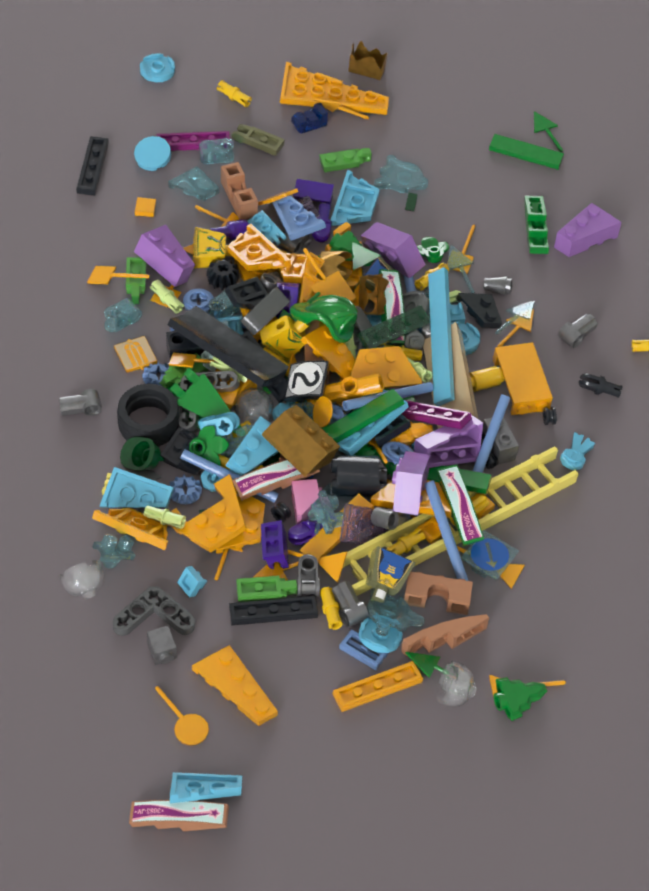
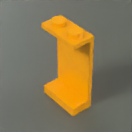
M534 343L495 347L493 362L495 366L500 365L512 400L511 415L543 412L544 407L550 409L553 397Z

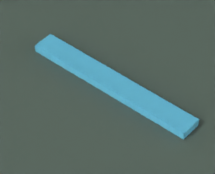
M445 267L428 274L433 395L436 406H441L455 400L448 270Z

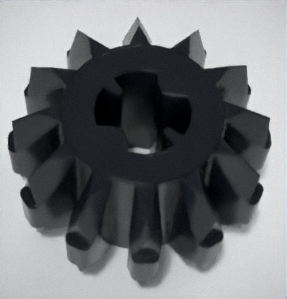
M224 258L222 261L216 259L215 263H210L206 276L209 285H213L214 289L219 287L222 291L228 286L237 284L239 270L237 264H233L232 260L226 261Z

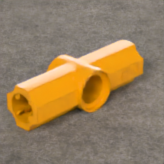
M380 373L356 379L350 376L344 378L342 382L326 385L324 397H328L333 403L383 392L384 382Z

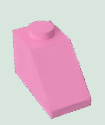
M317 479L292 481L291 496L296 525L308 520L319 508V500L323 499L322 487H318Z

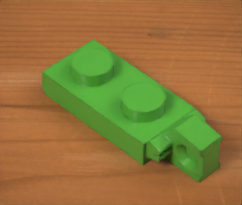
M370 148L351 149L320 154L319 160L324 172L359 167L360 164L371 161L372 153Z
M127 257L126 274H146V262L142 258ZM126 277L127 294H131L132 304H139L140 294H144L146 290V278Z
M195 362L193 368L170 366L160 384L164 388L171 387L175 383L179 386L188 368L195 373L207 372L208 369L203 366V363Z
M280 576L236 579L238 602L281 599L288 595L297 594V581H285V578H280Z

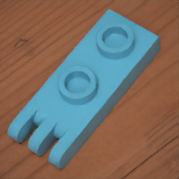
M263 210L247 221L272 243L275 242L279 245L281 242L278 238L281 237L282 240L287 239L284 233Z

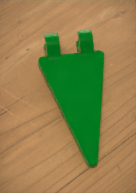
M190 368L184 373L185 378L193 383L185 392L176 383L170 388L171 392L179 398L177 401L178 406L203 418L231 412L206 375L201 374L198 376ZM241 425L232 431L239 436H245V431Z

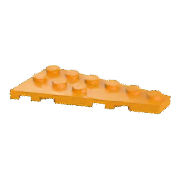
M286 61L280 103L325 108L312 100V98L340 102V106L355 112L387 115L389 97L370 90L366 92L359 90L358 86L353 84L350 87L343 84L341 80L318 72L313 74L308 72L307 68H296L292 66V63Z

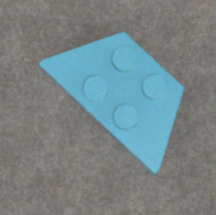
M347 170L331 218L332 226L342 225L345 222L352 224L371 221L378 200L379 189L368 184L362 178L360 180L352 176V171Z

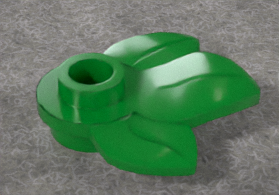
M427 236L422 238L421 245H418L417 248L421 256L426 257L428 262L438 263L442 260L444 253L449 250V244L447 242L438 243L436 238Z
M206 426L200 430L198 437L190 442L189 450L221 466L219 454L228 449L229 442L224 437L216 436L215 426ZM199 444H202L203 446L202 451L198 450Z

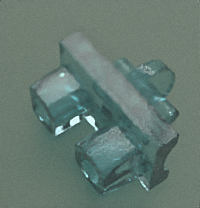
M325 490L319 491V498L311 504L312 509L308 512L309 519L312 521L316 520L318 524L322 523L326 534H332L334 528L343 526L346 520L344 513H334V510H337L339 506L337 496H327Z
M105 534L102 542H94L92 546L93 549L100 551V561L103 562L106 568H114L120 560H134L135 554L131 551L134 541L128 535H121L118 542L115 536Z

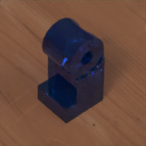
M321 103L314 104L313 109L295 113L291 118V122L299 133H306L327 126L328 112Z

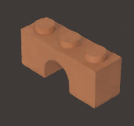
M239 162L221 166V184L239 220L252 218L258 213V200L252 188H246L245 174Z
M410 572L403 605L425 608L426 600L430 596L438 595L447 602L446 612L468 615L473 582L466 581L465 579L446 578L442 575L434 576L422 572Z

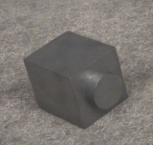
M169 626L147 632V644L155 665L167 664L177 659L176 645Z

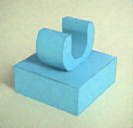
M450 303L451 323L461 321V323L465 324V315L461 303H458V305H451Z
M193 566L186 567L177 582L189 598L196 596L198 591L207 582Z

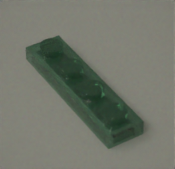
M420 305L363 330L357 336L365 349L377 348L422 328L431 321Z

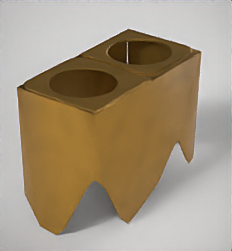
M362 41L359 42L354 52L353 43L348 72L381 80L386 69L388 53L381 55L378 48L368 51Z
M321 251L320 258L325 261L321 271L325 277L339 271L346 281L352 271L340 264L352 257L351 253L346 251ZM318 273V274H317V278H319L320 280H323V279L321 278V276L319 275V273Z
M383 274L360 277L359 307L364 311L368 299H371L375 305L372 312H364L366 315H381L385 312L386 298L384 291L389 281L382 277ZM367 279L375 283V290L372 293H367L365 286Z

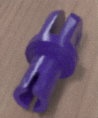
M326 203L319 205L317 219H322L325 222L326 228L312 233V237L317 242L327 241L331 233L332 222L329 219L331 206Z
M246 220L229 221L226 226L210 228L209 230L224 233L228 239L236 240L240 233L244 234L247 231V226L250 223Z
M324 516L312 522L305 520L292 526L288 531V540L294 545L307 543L330 521L329 518Z

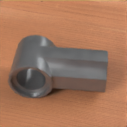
M585 314L574 323L568 322L563 325L558 336L572 348H575L583 341L586 335L597 328L598 323L593 315Z
M95 389L84 390L81 395L59 398L62 416L77 413L95 416L101 412L99 393Z
M376 507L371 514V523L382 528L394 530L397 526L411 520L412 517L407 513L393 512V509Z
M349 581L341 582L332 588V593L341 608V616L347 627L369 618L365 604L358 600Z

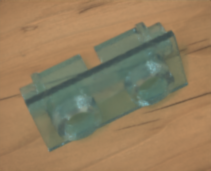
M246 424L235 429L237 435L235 438L232 432L221 436L229 442L228 449L221 455L225 454V456L234 454L253 427V424Z

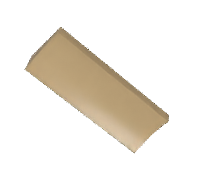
M454 322L451 325L455 400L439 407L470 412L471 415L478 419L462 332L457 323ZM431 337L424 339L423 348L427 370L432 372ZM432 391L431 393H432L433 404H434V395H433V391Z

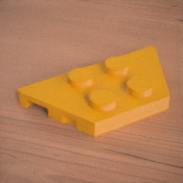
M252 224L247 226V231L244 234L240 233L236 240L228 245V253L248 272L291 266L290 259Z
M399 346L360 349L350 376L356 379L380 373L384 382V389L422 384L421 378Z
M391 481L371 497V504L393 509L396 484H392ZM435 482L446 517L451 518L452 509L440 484ZM426 489L422 490L421 496L423 497L422 502H420L419 513L435 515Z
M235 488L247 530L217 548L216 554L223 553V550L234 547L238 549L245 545L261 542V524H263L265 503L252 496L242 501Z
M132 508L109 509L108 514L100 510H95L92 519L115 528L121 534H129L139 542H147L163 550L167 548V524L161 525L160 521L145 517L143 513Z

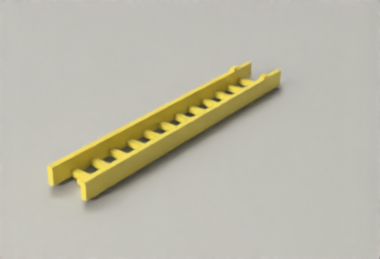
M554 446L493 477L487 494L500 509L491 514L488 513L478 520L481 530L484 531L576 483L578 472L574 470L559 479L554 478L544 466L556 459L558 449ZM538 468L549 481V484L539 488L527 473ZM522 477L533 492L523 497L511 481ZM505 485L516 498V501L506 505L494 490ZM468 491L470 498L477 494L476 492ZM421 514L397 526L394 530H389L347 552L343 567L350 564L353 568L352 573L359 581L352 585L356 596L373 588L366 584L367 575L356 561L367 555L371 558L372 551L378 546L389 548L393 545L392 542L401 536H407L418 526L433 516L435 517V515ZM450 525L457 545L461 542L459 532L455 531ZM443 538L423 549H420L417 544L411 547L414 553L406 558L415 562L414 566L447 550Z

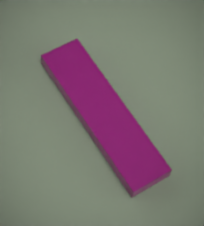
M229 131L156 134V137H161L167 141L171 151L231 149Z
M407 401L409 407L401 413L410 420L462 429L472 419L470 412Z

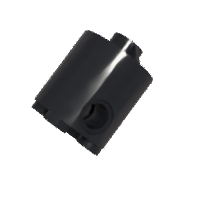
M336 455V458H333L331 461V473H335V479L331 481V494H336V497H355L358 493L362 497H372L387 484V468L379 456Z

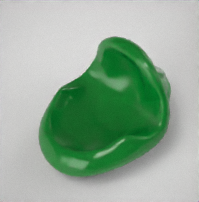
M324 295L314 299L311 303H297L291 306L290 314L294 319L304 324H309L313 320L323 322L337 342L346 343L352 338L358 310L349 299L337 295Z

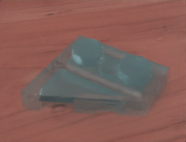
M197 166L168 181L169 188L174 189V187L182 189L184 194L195 196L203 201L219 194V187Z

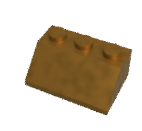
M297 405L285 410L262 433V436L304 477L329 464L340 448L333 438Z

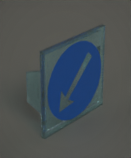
M483 530L484 540L471 544L461 557V560L471 565L472 571L484 578L489 576L497 581L519 553V550Z

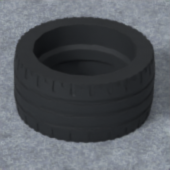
M140 384L130 388L122 395L118 403L117 419L120 433L126 441L132 437H142L153 440L154 444L158 447L170 441L179 425V406L176 397L170 390L157 384ZM143 407H156L168 415L166 419L152 425L139 424L129 417L132 412Z

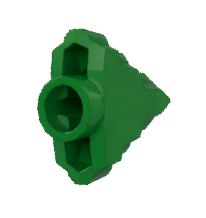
M348 230L343 235L336 233L331 239L329 246L331 247L330 251H346L352 254V242L361 246L362 244ZM348 258L345 261H353V258ZM374 260L366 263L363 266H370Z
M507 677L495 680L497 693H494L493 699L496 708L499 711L504 710L508 719L514 721L521 718L523 712L529 710L533 702L539 701L547 693V688L542 683L530 682L525 684L520 680H509Z

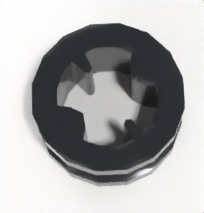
M552 406L550 409L544 407L542 412L544 425L549 423L555 425L557 422L555 407Z
M278 502L276 506L271 508V514L277 521L282 520V523H284L286 518L291 516L289 507L283 502Z

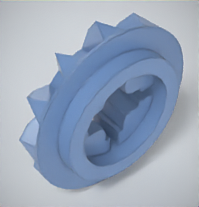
M192 289L184 295L183 304L185 310L198 306L208 313L209 309H213L214 297L205 289ZM197 298H199L201 305H197Z
M158 361L157 364L153 365L150 363L148 368H144V373L142 374L144 383L161 385L160 382L165 372L169 369L167 363L160 364ZM157 372H161L160 380H158L156 375Z
M388 442L382 447V452L388 462H393L394 465L399 464V459L403 458L406 451L413 452L409 446L401 442Z
M184 474L180 478L175 477V480L170 482L169 485L174 488L171 499L179 504L194 503L202 494L200 481L195 480L193 476L186 477ZM184 485L188 488L187 494L182 489Z

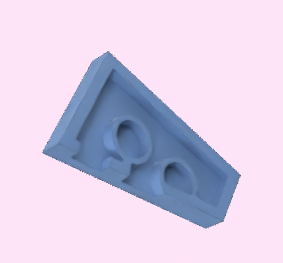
M287 196L273 202L276 213L290 241L326 228L325 222L322 219H317L314 213L304 209V206L292 196Z

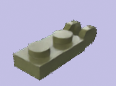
M244 124L238 125V131H234L231 135L239 143L244 142L274 156L284 146L285 139Z

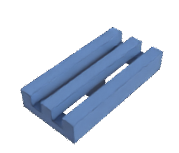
M351 629L340 643L339 649L376 671L379 664H382L383 659L388 656V653L376 652L379 654L377 656L369 651L365 645H359L352 641L351 638L363 644L360 641L359 633Z

